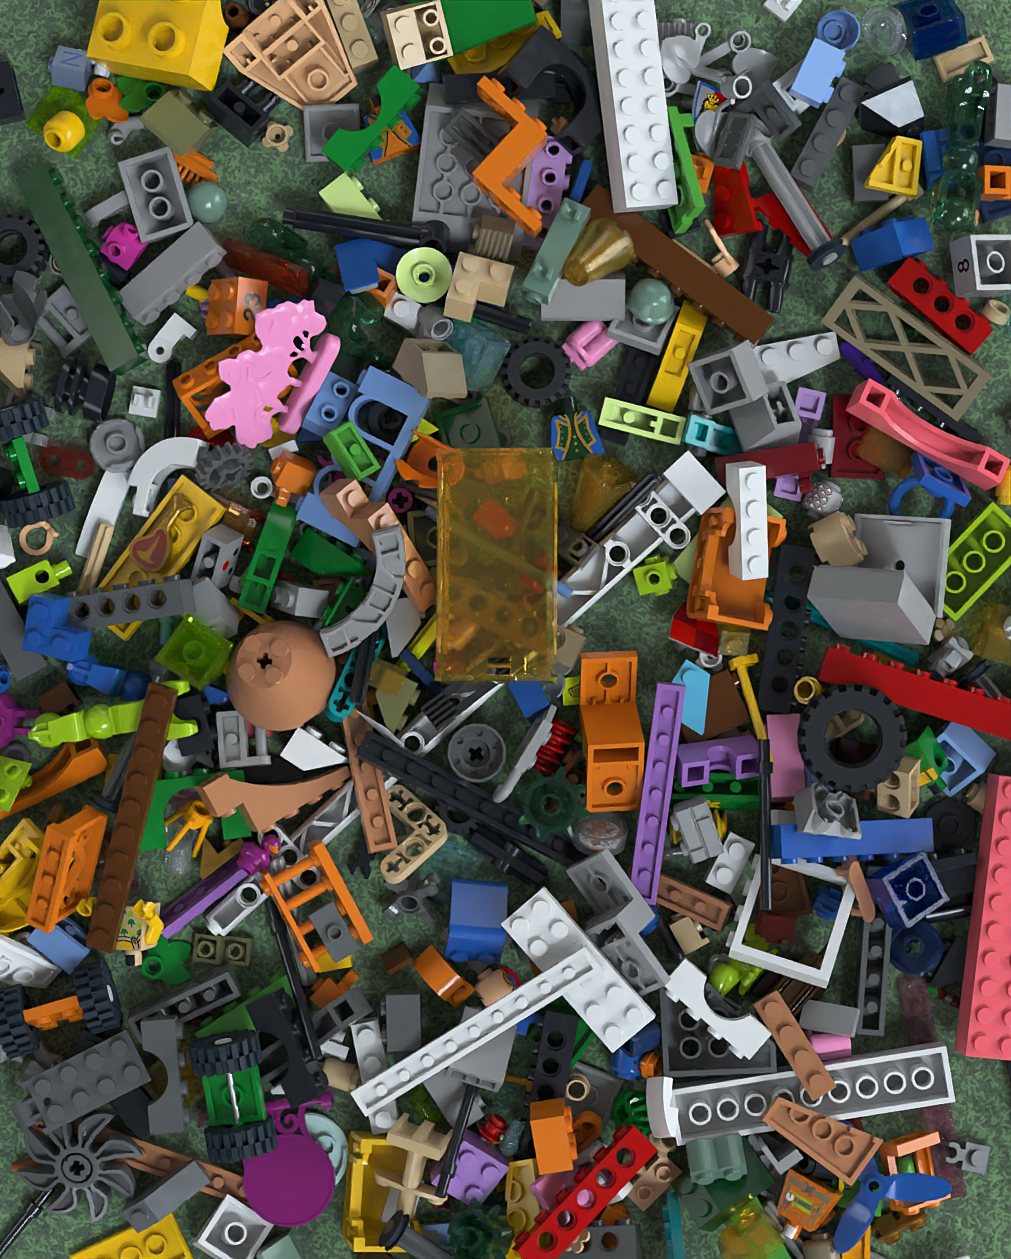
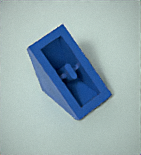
M531 668L506 681L522 713L530 724L537 717L540 718L550 706L551 702Z

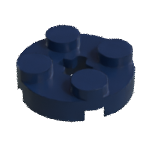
M923 920L904 921L894 927L891 932L889 961L896 969L906 975L922 977L938 965L945 950V945L939 932L928 922ZM920 941V951L911 955L910 943L916 944Z

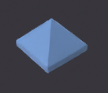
M431 61L412 67V80L416 83L440 84V62Z

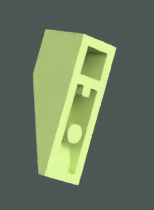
M605 397L598 424L657 441L680 445L687 418Z

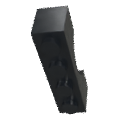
M284 987L245 1005L256 1031L275 1035L284 1043L288 1050L290 1058L289 1070L280 1084L291 1109L314 1100L329 1091L328 1077L321 1070L317 1060H312L301 1021L297 1018L293 1009V1000L286 993Z

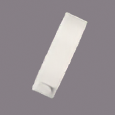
M174 437L160 441L150 447L139 458L129 477L128 485L137 488V492L132 500V514L150 518L157 508L160 488L167 476L178 469H194L196 466H199L198 460L207 457L206 452L209 449V443L195 438Z

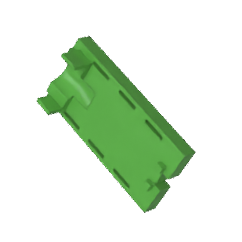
M677 106L667 107L678 204L667 208L674 234L686 232L693 223L692 220L698 217L706 206L683 130L684 127L695 126L692 114H679Z

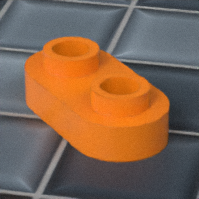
M583 1111L573 1119V1132L571 1133H575L577 1155L585 1150L601 1134L602 1119L595 1112Z

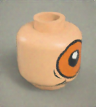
M491 967L477 976L479 982L474 987L476 994L485 1007L516 989L503 969H497L493 972Z

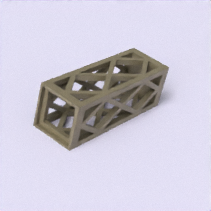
M857 273L821 320L824 325L957 422L992 377L989 369ZM860 288L876 301L852 300V298ZM844 308L854 332L837 320ZM855 309L888 312L899 341L867 339ZM899 317L935 344L909 342ZM879 350L904 352L913 375ZM914 353L947 355L959 384L925 381ZM958 360L976 373L968 384ZM938 393L956 394L959 396L952 404Z

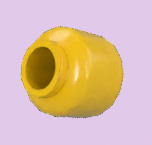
M60 111L46 122L43 127L45 142L50 148L58 152H68L82 141L85 136V128L83 122L76 114L70 111Z

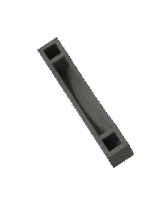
M359 987L346 991L311 1017L320 1047L373 1011ZM281 1040L261 1051L263 1061L258 1064L262 1086L289 1068V1053Z

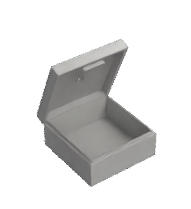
M855 513L854 524L856 530L853 531V534L857 540L861 539L868 554L863 556V561L851 567L819 565V567H815L807 594L808 599L840 638L929 645L935 618H943L951 520ZM899 560H902L905 564L903 570L896 569V563Z

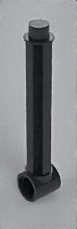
M298 205L295 208L285 207L282 224L293 225V230L297 228L353 238H366L372 241L415 248L428 247L441 252L443 255L446 253L450 237L449 227L439 220H431L425 225L415 226L298 207Z

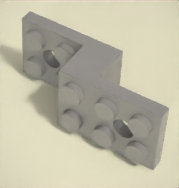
M606 847L571 865L566 870L567 874L597 914V917L583 930L585 934L639 996L665 986L671 978L639 935V932L655 917V914L609 849ZM598 878H601L606 885L601 884ZM630 964H632L633 966H635V968H636L637 970H633V969L630 967Z

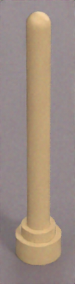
M918 184L917 196L912 198L897 194L844 234L841 237L843 244L846 246L850 245V240L860 237V231L873 227L906 200L909 202L912 199L914 201L924 194L921 186Z

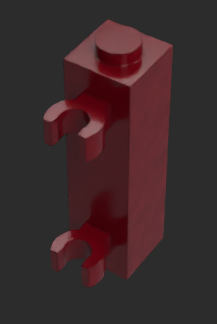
M816 442L715 458L719 484L723 488H726L727 463L754 461L766 466V481L798 476L799 489L802 494L814 492L811 473L822 472V464H826L824 448H819V444Z

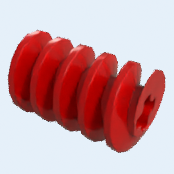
M555 716L551 722L553 724L550 729L552 731L551 737L536 752L537 760L532 767L545 775L544 772L553 773L555 771L550 762L557 764L560 762L555 753L565 754L566 751L561 746V743H571L566 734L575 735L577 733L574 727Z

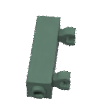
M566 197L564 198L522 285V294L525 295L528 301L537 305L541 303L549 305L590 219L591 208Z

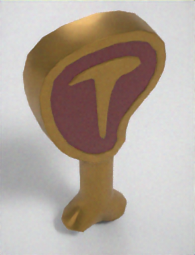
M180 492L173 494V506L163 523L156 527L150 535L139 537L130 545V558L137 566L147 572L157 573L165 569L173 551L171 529L181 513L193 509L192 503L185 501L184 495Z

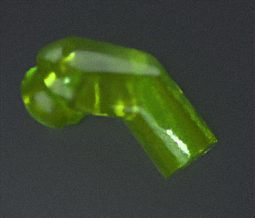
M416 1087L413 1093L409 1094V1102L416 1115L424 1120L436 1123L435 1126L439 1125L443 1115L426 1105L424 1100L428 1097V1094L424 1089Z

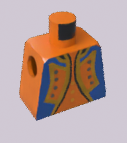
M379 95L369 99L373 113L364 117L366 128L372 125L379 116L381 110V98ZM405 111L401 115L403 119L398 127L393 131L389 129L382 137L384 142L375 152L370 151L373 165L421 148L422 140Z

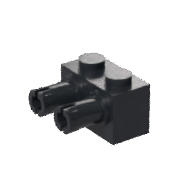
M244 75L235 86L226 80L209 98L206 110L212 114L214 120L249 148L266 130L270 117L269 113L281 103V99L277 94L272 98L274 92L267 90L255 104L247 96L260 84Z

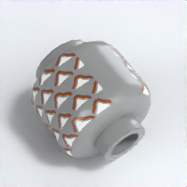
M821 479L820 482H813L814 492L805 495L802 506L808 511L806 516L817 522L838 511L843 502V496L840 493L841 488L830 481Z

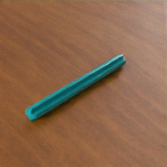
M769 588L765 596V601L771 604L773 603L775 588ZM791 595L785 598V604L789 608H796L801 603V600ZM807 603L806 609H811L810 621L835 632L816 607ZM850 639L911 667H915L919 660L918 653L894 642Z

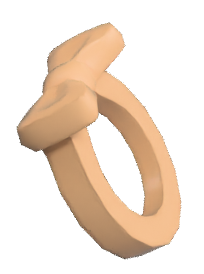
M46 521L27 525L20 533V545L30 555H42L50 550L53 538H57L59 533ZM44 527L47 530L46 544L39 550L31 549L26 543L27 533L31 529Z

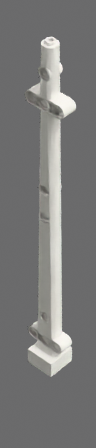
M689 451L682 455L661 475L664 481L647 496V500L644 503H640L598 543L600 546L599 551L582 571L573 566L559 580V582L574 591L569 600L557 593L558 625L566 628L568 623L572 624L663 541L673 549H681L687 546L691 536L690 531L683 523L694 513L698 516L702 515L726 493L721 485ZM660 508L665 511L666 520L662 524H656L651 520L650 515L653 509ZM673 529H681L684 532L685 540L683 543L677 545L671 542L670 532ZM620 546L624 549L625 558L621 562L611 560L609 552L612 547ZM549 589L532 606L531 612L541 616L542 612L554 616V591ZM531 619L526 620L522 625V631L526 635L533 634L537 629L536 622ZM554 631L548 635V644L554 640ZM500 636L447 687L511 640ZM511 641L527 663L538 654ZM492 664L448 698H457L462 702L499 674L498 670ZM523 667L439 730L435 729L424 712L421 711L395 736L404 745L408 736H416L420 740V748L416 751H411L406 745L400 747L423 758ZM382 771L385 790H388L398 779ZM351 777L345 785L333 794L291 835L280 824L275 823L276 826L273 829L278 833L281 848L278 851L279 854L269 855L270 859L283 856L285 850L291 849L297 853V862L308 857L307 853L311 852L307 846L308 843L318 839L324 845L328 844L358 817L360 811L353 778ZM261 831L258 833L260 845H262V841L265 838V833H261ZM285 861L287 868L297 863L291 864ZM269 865V867L265 869V871H267L270 874V876L273 877ZM313 866L308 869L316 874L317 879L313 884L304 882L302 873L292 878V880L301 889L305 890L321 881L320 878L323 874L319 867L315 868ZM259 871L253 876L248 875L206 915L208 922L205 925L215 936L218 934L222 936L227 935L270 896H266L258 881L262 880L258 873ZM246 887L253 888L257 893L256 900H246L243 896V889Z

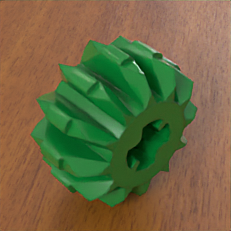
M624 1090L620 1092L618 1097L613 1098L615 1106L610 1108L613 1111L611 1120L615 1121V1130L623 1125L625 1127L632 1125L643 1135H646L647 1131L651 1128L648 1120L645 1092L640 1090Z

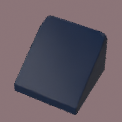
M302 427L296 442H323V437Z

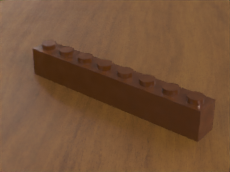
M599 184L596 185L582 203V205L591 208L590 219L586 225L588 230L592 231L595 228L603 234L601 239L613 248L617 245L624 250L623 256L633 264L639 262L645 266L646 269L644 271L651 278L657 280L660 278L666 282L672 294L678 298L681 295L690 301L688 305L699 314L705 312L712 317L710 322L721 331L727 329L733 333V340L740 343L749 340L752 349H754L774 324L775 318L636 212L614 213L612 194Z

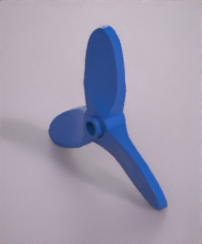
M838 1120L841 1123H844L848 1126L855 1128L850 1122L846 1120ZM873 1155L857 1178L861 1182V1190L848 1205L838 1224L834 1236L835 1252L838 1254L846 1253L858 1243L870 1226L880 1200L887 1197L905 1202L933 1201L949 1195L952 1191V1186L942 1178L921 1173H901L884 1176L880 1174ZM875 1181L879 1183V1190L876 1192L871 1189V1185Z

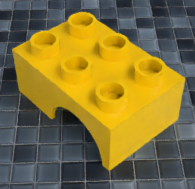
M99 0L86 56L113 74L214 93L229 27L223 19L220 0Z

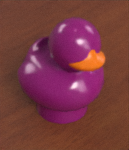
M274 835L266 836L262 841V848L258 847L255 842L242 843L239 850L240 857L236 864L250 876H253L257 871L267 869L270 865L269 855L279 854L281 842L278 837Z

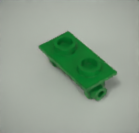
M351 577L346 583L341 581L333 594V596L337 597L333 606L327 605L320 617V620L324 621L320 629L344 619L350 614L345 611L346 607L354 611L363 598H365L366 594L364 592L366 588L358 583L355 586L351 584L354 577Z

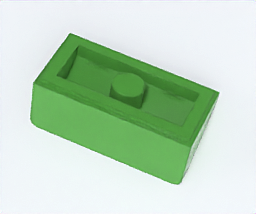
M351 420L330 431L323 438L324 443L347 479H356L359 483L381 468Z

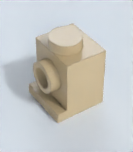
M678 912L671 916L672 921L668 925L685 955L710 942L706 935L700 937L699 933L703 929L698 921Z

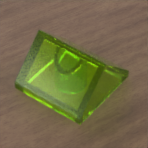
M187 614L154 660L201 691L221 676L234 644Z

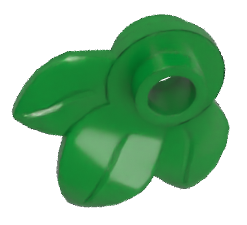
M127 76L117 77L116 79L119 91L125 96L121 100L120 106L130 112H140L146 108L149 109L167 93L166 88L159 82ZM151 95H157L159 98L150 99L149 97Z
M161 934L157 945L147 949V954L142 958V964L140 965L141 973L147 979H161L169 985H176L187 981L191 975L182 964L189 957L191 945L183 941L169 943V940ZM151 961L159 963L157 971L150 969L149 963Z

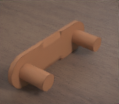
M852 861L848 867L838 866L836 868V875L848 877L851 888L855 892L859 903L858 906H852L851 915L862 916L865 922H872L875 917V906L859 863Z

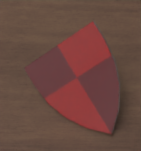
M686 601L677 609L672 617L668 639L675 641L674 647L677 651H683L686 647H689L717 659L719 651L717 624L687 617Z

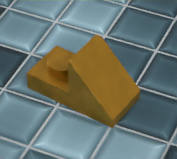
M206 835L203 841L199 875L202 880L239 852L242 843L248 842L245 837L228 839L221 844L224 850L220 852L210 837Z

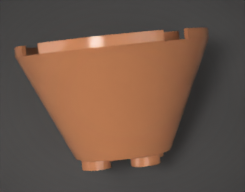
M286 620L263 624L245 635L233 650L226 670L227 692L234 708L251 724L270 731H287L299 728L316 714L319 715L327 705L336 682L334 656L329 658L321 636L304 624Z

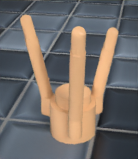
M704 219V223L720 250L711 259L712 266L683 244L672 239L723 279L739 267V264L730 252L727 251L708 219Z

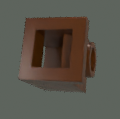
M69 681L62 682L37 700L40 704L38 707L40 714L46 712L55 713L60 717L68 715L73 711L71 705L74 704L75 707H80L84 704Z

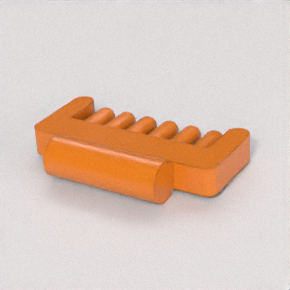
M173 151L176 164L179 163L177 165L179 173L184 166L180 174L181 181L186 177L185 183L189 184L196 173L191 185L199 181L201 177V181L216 183L218 175L210 171L214 161L199 152L179 157Z

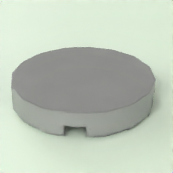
M113 418L104 421L103 424L100 423L90 437V454L94 462L103 470L111 473H124L133 469L139 458L145 453V438L140 428L123 418Z

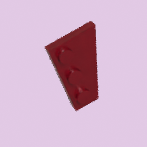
M832 394L830 429L833 430L832 437H835L832 464H829L828 478L885 480L877 460L876 446L873 445L870 435V425L846 411L852 395Z

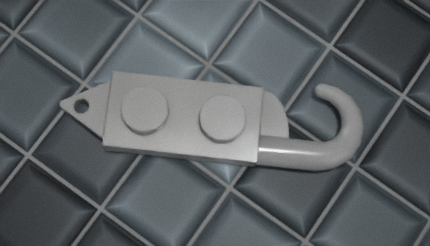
M550 704L540 718L537 717L508 764L510 766L508 777L503 785L499 784L493 794V801L495 803H500L509 796L522 773L526 769L530 770L537 760V755L535 754L540 746H544L550 739L552 734L550 729L553 726L551 722L557 709L553 704Z

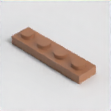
M631 861L626 874L629 879L631 877L633 861ZM660 872L656 903L717 931L724 930L733 904Z
M775 989L754 1002L755 1009L771 1031L773 1038L812 1101L836 1088L835 1082L778 990Z

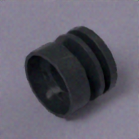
M68 356L58 375L55 386V412L64 414L68 408V415L74 417L79 411L80 406H83V419L103 424L111 407L117 375L111 373L107 365L97 363L91 374H89V362L82 359L78 365V358Z

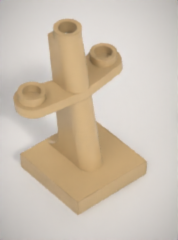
M404 1112L389 1130L386 1138V1143L408 1150L403 1176L388 1168L380 1167L375 1169L374 1177L377 1184L385 1187L392 1186L400 1190L395 1213L402 1210L403 1215L409 1214L411 1220L418 1196L427 1198L430 1203L435 1205H442L448 1199V1193L445 1198L436 1197L434 1194L437 1186L424 1184L421 1181L427 1157L437 1161L440 1160L449 1147L453 1129L447 1135L434 1131L436 1123L424 1120L420 1126L408 1122L409 1114Z

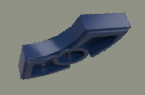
M405 649L399 655L435 696L444 690L442 684L409 649Z

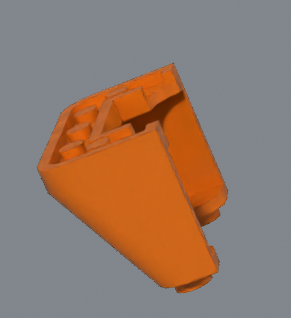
M729 507L708 508L702 514L686 603L687 617L757 630H768V626L773 618V611L768 603L763 602L767 577L741 580L729 574L728 547L733 543L736 535L735 509ZM767 516L768 568L772 548L778 547L786 538V519Z

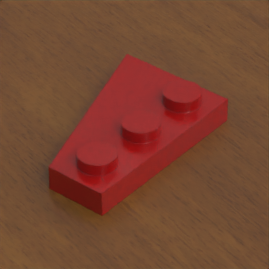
M744 160L740 170L714 165V230L720 238L763 230L761 221H757L754 212L757 206L755 198L750 197L748 189L750 180Z
M775 192L755 199L757 208L754 209V212L760 211L769 219L768 224L775 230L777 228L782 230L790 237V243L808 258L812 252ZM805 197L806 201L808 202L816 217L820 221L821 225L827 232L828 236L831 240H833L834 238L832 237V235L830 234V232L828 231V229L826 228V226L824 225L816 211L813 209V207Z

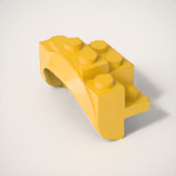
M23 818L0 846V898H2L0 899V934L8 938L15 930L29 925L25 922L45 837L30 818ZM72 854V858H71L70 864H71L72 861L74 860V855H73V854Z

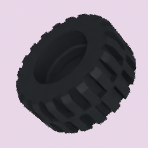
M861 683L837 684L821 691L820 694L808 703V706L803 711L797 730L799 752L810 773L824 785L839 791L859 792L866 789L870 790L875 788L876 785L887 781L890 778L889 776L894 771H897L901 765L900 761L906 752L907 731L904 724L905 721L895 703L878 689ZM849 710L860 711L868 715L876 724L879 734L878 745L874 753L867 760L856 764H847L835 759L829 753L825 744V731L828 723L837 714Z

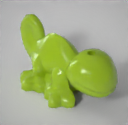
M757 923L747 924L744 934L746 942L741 944L776 955L778 950L775 948L767 952L769 937L765 929ZM728 956V964H718L711 971L709 984L722 996H725L741 980L739 993L744 996L758 979L767 972V969Z

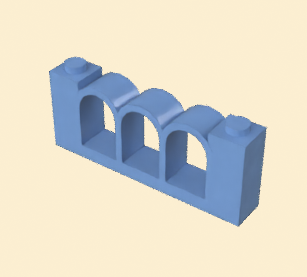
M370 366L368 371L364 369L358 378L357 384L360 385L358 391L364 395L355 399L351 404L348 418L349 421L353 422L361 437L391 451L377 480L375 481L368 477L362 480V482L373 486L368 500L370 502H382L397 472L395 461L403 460L415 435L412 433V430L417 431L432 399L420 396L415 387ZM369 401L381 402L408 416L394 446L366 433L360 428L357 414L363 404ZM331 454L335 465H329L317 474L313 485L314 494L308 492L306 497L303 495L300 497L295 507V510L298 511L296 518L359 548L362 541L340 521L332 518L319 497V494L323 492L322 486L326 477L333 472L342 471Z

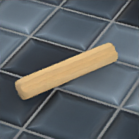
M102 522L98 524L77 589L80 596L88 595L87 589L96 587L114 531V527L108 523Z

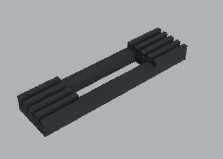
M509 641L420 709L435 729L439 730L527 664V662L513 643ZM493 664L499 674L458 705L454 706L448 697Z

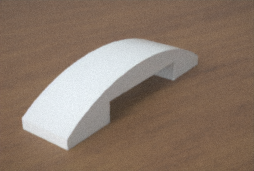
M133 469L124 473L105 471L84 523L75 554L88 558L99 523L105 522L115 527L130 488L128 481Z

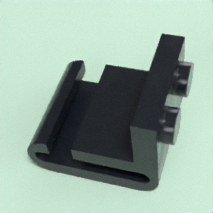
M966 847L950 849L949 853L939 854V852L923 854L922 858L913 859L924 921L934 924L971 916L975 884L973 864H977L975 852L966 849Z

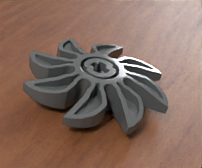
M97 1110L89 1113L78 1127V1136L74 1133L71 1122L49 1132V1137L52 1140L45 1137L32 1126L25 1129L24 1144L28 1154L37 1163L51 1165L19 1168L17 1172L21 1179L30 1187L40 1191H49L58 1182L66 1186L46 1207L45 1212L65 1214L72 1211L81 1200L83 1189L86 1191L91 1221L94 1223L105 1215L110 1205L112 1193L108 1184L130 1200H133L136 1192V1181L132 1171L124 1162L109 1160L142 1157L143 1152L141 1148L131 1138L122 1134H111L101 1143L95 1140V1136L108 1124L116 1113L107 1110Z

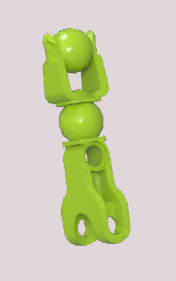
M188 679L160 683L178 689V695L190 690ZM145 699L112 706L96 704L91 708H85L61 717L58 714L46 712L35 719L32 729L28 731L29 739L36 741L43 747L53 748L59 746L62 742H77L91 737L107 739L115 734L135 732L138 729ZM173 713L167 740L183 738L197 733L196 721L180 720Z

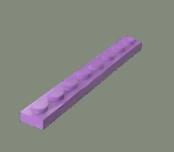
M657 681L630 877L631 882L647 904L656 905L686 685Z

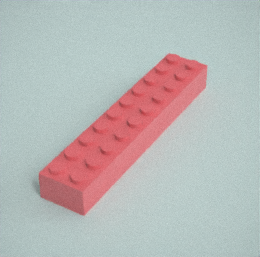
M988 773L955 1051L964 1056L1011 1060V776Z

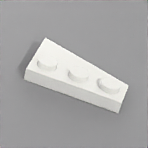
M0 934V979L11 980L14 984H22L23 986L46 989L62 971L44 954Z

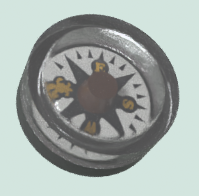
M583 808L574 815L571 841L579 851L587 855H592L606 847L613 856L617 855L626 847L629 828L628 820L619 811L586 813V809Z

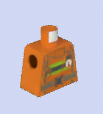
M798 1167L790 1168L777 1206V1212L787 1218L781 1232L785 1236L796 1240L802 1228L810 1232L817 1230L843 1194L815 1177L806 1176L799 1171Z

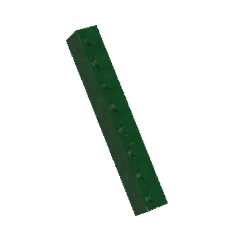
M42 162L15 178L109 371L121 376L146 362L148 358L144 351L147 350L143 339L139 335L136 336L132 328L135 326L134 320L127 311H124L121 302H123L122 296L117 288L112 287L109 281L111 274L106 265L100 263L97 257L99 250L94 241L88 239L85 230H87L86 223L80 215L76 214L73 208L75 201L71 194L64 190L61 184L64 180L59 170Z

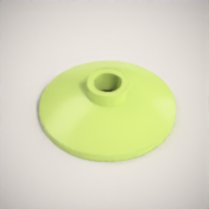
M428 247L416 248L406 253L399 261L396 269L397 284L401 292L412 301L419 303L433 302L440 299L448 291L452 280V268L448 259L441 252ZM421 274H428L430 278L427 282H422L419 280V276Z

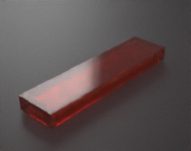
M230 237L222 241L223 248L227 252L225 255L227 266L262 281H268L269 284L300 297H304L309 293L305 268Z

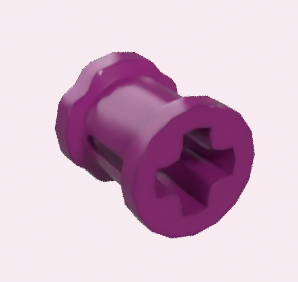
M397 488L389 494L388 504L394 512L404 514L413 506V497L408 490ZM400 493L404 498H408V502L404 503V508L399 509L397 504H393V500H396L397 494Z

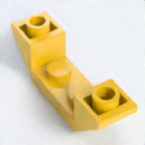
M687 300L683 301L673 333L646 403L649 406L671 414L689 371L688 363L693 360L708 318V314L705 312L699 314L688 305L690 301Z

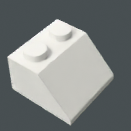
M227 1194L207 1219L192 1244L214 1259H253L274 1224L265 1221L256 1212Z

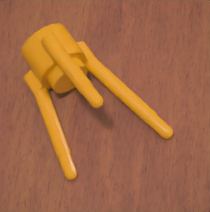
M189 800L184 807L164 820L166 826L184 814L183 822L185 825L172 839L166 850L171 851L189 829L201 828L192 852V857L195 858L200 850L208 826L214 818L210 815L203 801Z

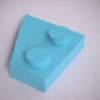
M685 659L671 683L686 685L681 723L702 735L705 728L710 674Z

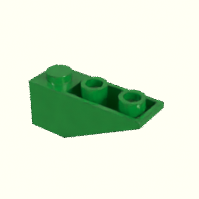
M308 528L290 554L295 560L321 577L372 576L374 574L372 570L365 566L368 562L355 552L351 556L348 555L351 549L339 541L333 545L334 538L322 530L317 534Z

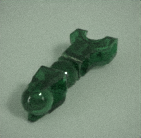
M979 60L969 64L963 74L954 76L947 86L945 104L948 110L946 135L948 144L942 159L943 168L946 172L933 181L931 202L933 212L930 221L932 226L938 223L943 230L949 233L960 232L965 229L969 233L974 231L976 228V210L979 209L983 181L974 173L979 163L978 154L975 149L979 145L976 140L981 134L983 113L990 96L993 73L989 64ZM976 69L983 76L980 83H976L973 79V71ZM960 130L966 133L967 139L961 135ZM949 182L956 186L960 185L961 188L965 189V200L959 197L946 199Z
M261 217L252 223L250 228H244L242 232L244 238L254 249V253L265 267L273 274L281 273L284 275L287 273L291 284L299 289H303L301 292L303 295L307 296L318 278L344 287L343 282L336 275L329 272L327 268L321 269L318 260L312 255L306 254L308 242L289 227L283 226L271 217ZM347 291L326 319L328 331L330 334L340 338V347L350 354L362 353L368 343V337L360 327L359 320L364 324L371 325L377 323L382 319L385 309L370 292L364 291L351 294L350 291Z

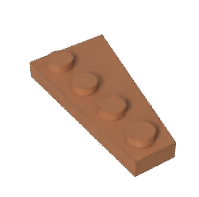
M775 1096L760 1117L762 1121L849 1186L853 1185L884 1141L778 1096Z

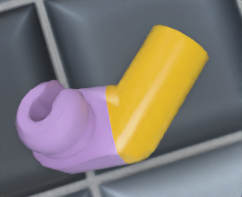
M196 284L188 287L185 295L199 301L200 314L206 319L209 310L208 289Z

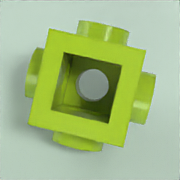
M660 554L645 557L643 562L638 563L633 568L640 596L653 593L654 596L670 592L669 589L673 587L675 579L678 578L675 563H670L668 556L660 557Z

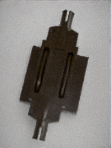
M828 943L819 953L808 950L800 959L788 949L780 957L820 970ZM767 970L751 989V992L761 999L777 989L798 1023L802 1008L808 1000L817 1001L830 986L827 985L825 989ZM756 1010L754 1014L757 1020L760 1021L767 1028V1026L765 1025V1023L763 1022L762 1018Z

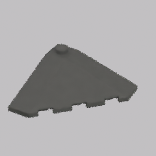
M664 963L661 966L669 976L679 963ZM708 982L704 985L706 1003L715 1013L726 1018L743 1016L738 1009L736 1011L733 1010L722 1000L724 996ZM665 986L659 988L665 1077L777 1073L776 1047L770 1038L765 1041L750 1060L745 1056L740 1059L728 1048L731 1044L724 1037L720 1040L714 1037L707 1030L709 1024L702 1018L696 1021L685 1011L688 1007L680 999L676 1003L664 993Z

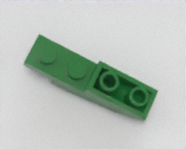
M275 501L272 502L237 606L263 615L265 614L297 519L298 511L294 507L288 505L283 507L275 504Z

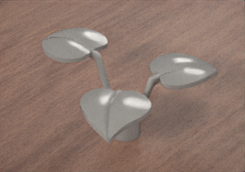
M678 35L664 38L660 45L662 71L670 81L684 84L689 80L692 73L699 77L721 82L720 91L727 100L717 106L715 112L712 110L701 112L696 118L695 126L693 127L696 143L712 160L729 114L721 112L722 109L730 104H734L735 99L747 98L763 82L768 79L770 80L779 59L765 50L749 48L743 53H736L731 60V68L735 76L725 77L695 69L700 62L701 52L697 42L688 36Z

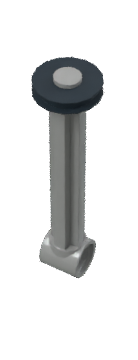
M758 118L745 155L753 157L812 253L806 260L808 264H811L810 269L819 270L827 267L845 253L847 246L843 244V239L841 238L830 239L771 145V140H773L772 132Z

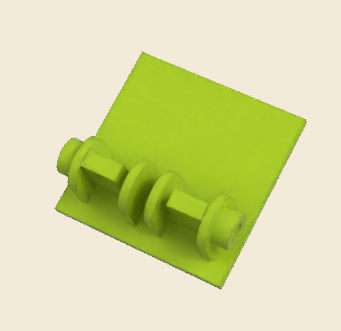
M0 756L1 811L9 812L20 788L24 789L31 786L32 777L28 774L31 763Z

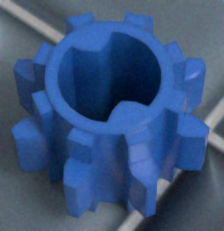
M823 885L820 887L811 905L812 909L816 910L817 916L827 921L830 918L836 920L843 897L842 890L832 885H829L828 888Z

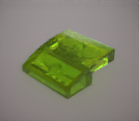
M53 85L26 124V127L45 139L43 127L50 118L60 111H70L76 114L83 122L85 136L72 150L64 152L76 160L105 116L97 120L93 119L87 113L85 99L70 88Z

